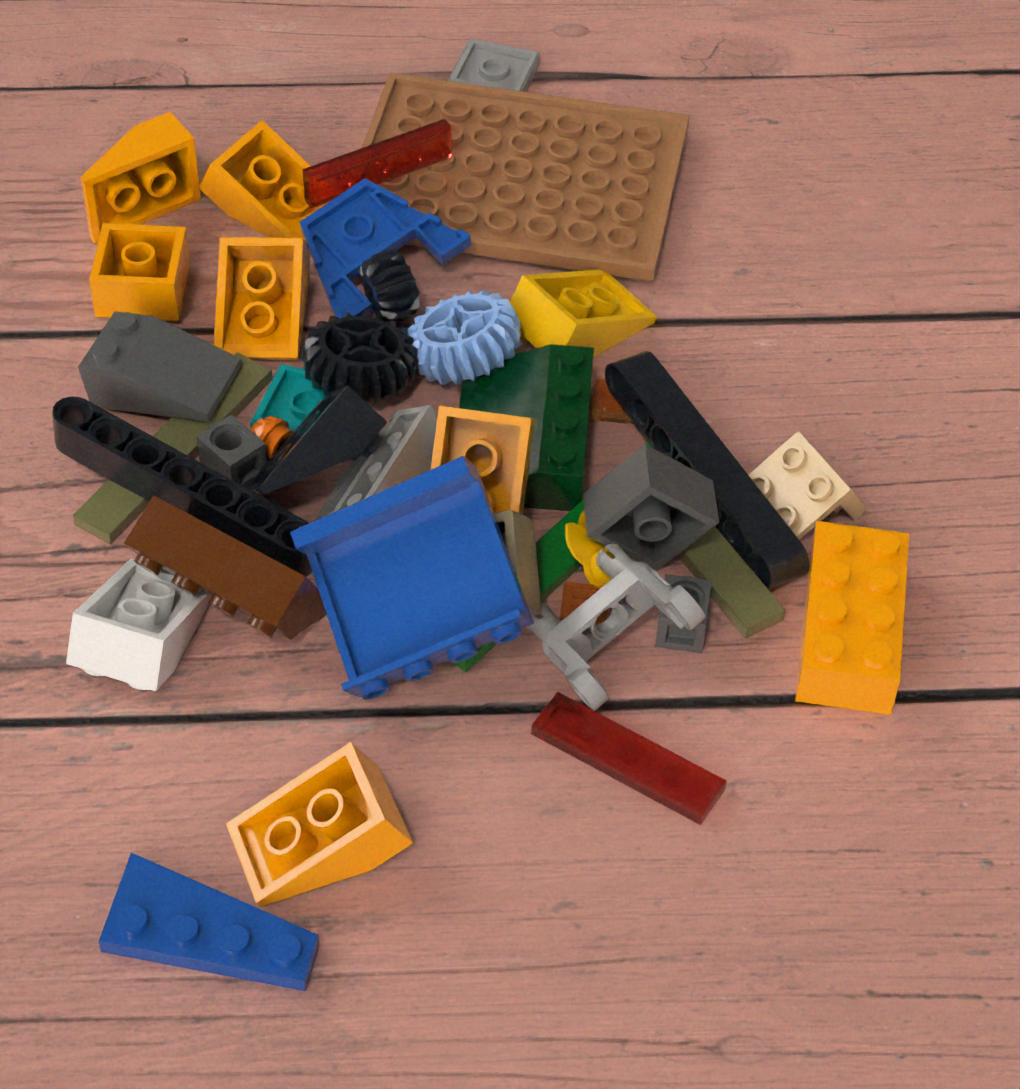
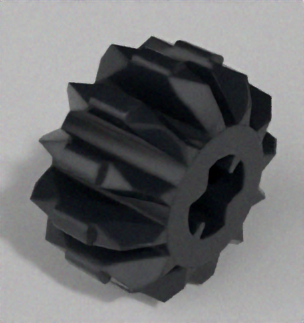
M395 250L386 253L382 251L363 261L359 272L362 278L361 284L364 288L365 296L372 303L375 316L380 315L381 320L385 322L393 320L398 323L408 319V316L417 313L421 303L419 299L420 292L415 283L416 279L411 273V268L406 264L405 258Z

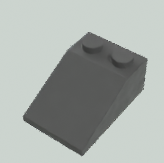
M114 311L79 364L78 369L89 401L101 408L209 422L240 370L242 362L241 358L157 317Z

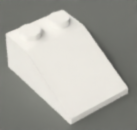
M130 559L73 612L66 664L81 668L87 674L93 676H107L126 682L129 686L138 690H152L156 692L175 671L209 606L208 602L212 596L201 590L198 591L196 596H193L171 583L174 575L162 569L159 575L156 576L134 562L135 559Z

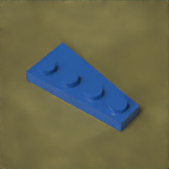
M131 853L102 930L99 945L101 952L306 991L318 951L319 939L318 934Z

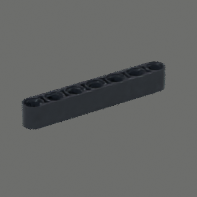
M644 351L607 364L605 380L610 393L653 449L713 480L719 523L715 527L767 589L770 590L806 575L809 571L810 563L803 544L659 360L651 352Z
M74 396L62 398L53 406L54 441L56 448L64 455L139 495L148 502H150L154 495L306 577L312 573L307 555L296 550L290 533L309 524L306 520L84 398Z

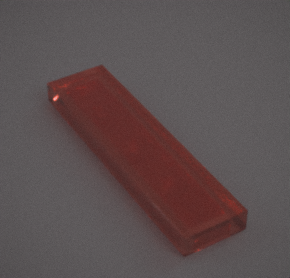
M442 119L303 169L304 198L310 208H314L332 201L363 179H367L377 185L451 158L452 126L446 119Z
M560 692L554 695L532 724L531 735L699 825H702L726 789L727 780L598 712L592 711L590 708Z

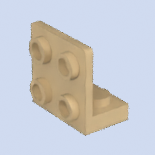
M799 431L748 474L799 540L816 526V521H822L832 511L837 514L841 509H844L855 521L867 510V507Z

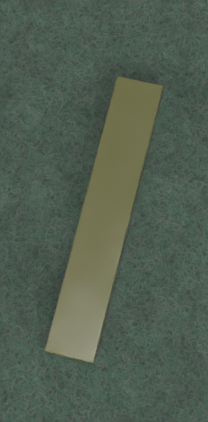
M237 352L235 356L241 358L242 366L210 421L171 417L153 437L195 459L199 455L196 436L204 432L209 426L217 424L231 414L236 418L272 381V370ZM108 480L73 514L74 524L111 545L145 510L149 502Z

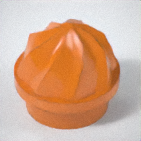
M268 416L265 419L260 418L250 429L266 444L267 458H271L293 433L289 429L287 421Z

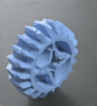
M469 290L465 295L457 296L454 294L452 298L445 301L440 299L438 305L426 307L425 315L415 317V324L408 328V334L414 340L412 345L418 349L419 374L425 375L428 382L438 380L440 385H445L450 381L459 385L466 379H471L474 382L475 378L482 374L489 376L490 370L493 368L504 367V360L514 357V350L521 345V324L514 307L511 306L508 299H503L500 293L489 294L487 290H482L477 294Z

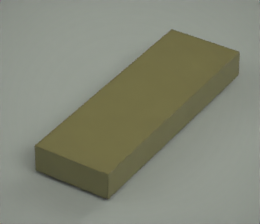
M715 526L677 555L695 578L712 580L710 596L744 638H748L784 620L786 610Z

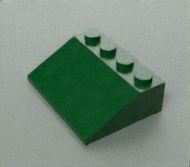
M550 344L515 354L511 359L504 360V367L490 370L489 376L482 374L477 376L474 382L471 379H466L462 382L459 408L536 418L524 508L571 511L582 501L594 348Z

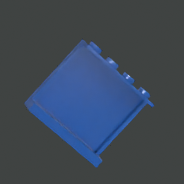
M464 456L290 532L296 550L308 557L349 679V681L341 684L343 691L362 697L364 700L377 698L390 691L389 685L406 678V681H415L425 678L434 672L433 666L447 660L457 663L470 659L478 654V647L492 641L495 644H503L515 640L523 634L521 629L534 624L479 471Z

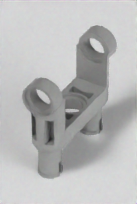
M614 543L605 546L615 557L614 559H611L602 549L596 557L597 567L612 578L607 584L562 621L552 612L548 605L541 603V613L539 614L542 618L538 619L534 614H531L534 624L527 627L543 642L544 654L566 676L568 683L592 711L597 710L609 700V697L605 693L606 689L591 673V667L586 661L653 605L658 607L680 629L685 626L691 631L706 618L700 606L683 587L676 585L673 588L647 563L634 562L618 544ZM612 608L610 616L603 623L596 625L598 616L606 609Z

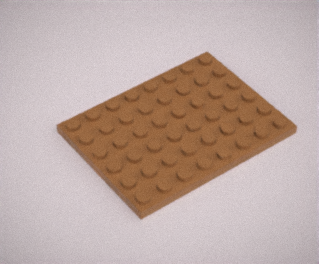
M389 73L346 191L363 179H367L407 200L408 205L425 215L431 213L441 218L442 224L455 231L458 228L464 230L471 236V246L461 253L580 271L600 269L613 276L654 281L690 115ZM417 238L406 244L424 247Z

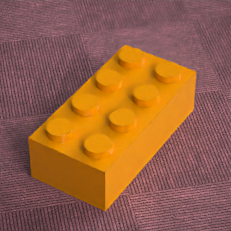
M816 521L809 556L810 567L807 576L796 702L886 715L892 714L901 678L909 533Z

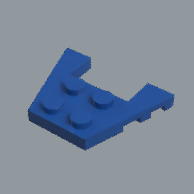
M363 179L300 221L301 232L334 316L343 318L346 313L352 316H361L364 313L366 317L373 313L372 303L352 283L354 279L360 276V266H362L363 261L370 259L372 255L382 251L384 253L391 250L397 251L417 238L441 265H444L471 246V236L464 230L458 228L455 231L442 224L441 218L431 213L425 215L408 205L407 200L367 179Z

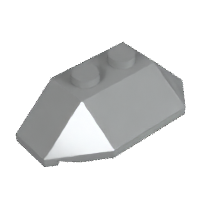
M426 405L397 410L389 419V426L379 432L383 436L380 444L367 457L361 454L356 460L352 461L314 521L431 469L436 432L435 411L432 406Z

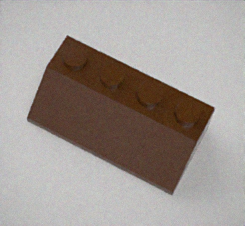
M154 495L124 542L126 546L137 554L134 562L156 576L159 575L162 569L174 575L171 583L193 596H196L199 590L212 596L208 602L209 604L231 617L235 615L236 611L250 617L247 625L269 638H272L276 631L291 640L326 615L318 588L306 576Z

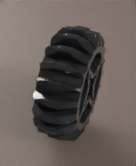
M346 313L343 318L330 316L328 322L319 321L316 328L308 331L305 346L302 348L303 369L305 371V378L312 381V388L323 390L324 396L348 385L364 401H369L372 405H376L379 399L391 402L394 395L403 396L405 389L412 387L416 370H418V349L412 345L414 339L408 336V330L403 327L397 328L395 321H382L380 315L372 318L366 317L364 313L361 316H352Z

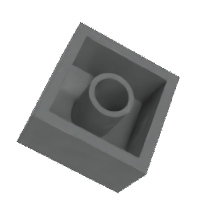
M646 444L642 445L583 494L587 536L604 545L618 544L631 559L645 562L655 571L719 523L713 480Z

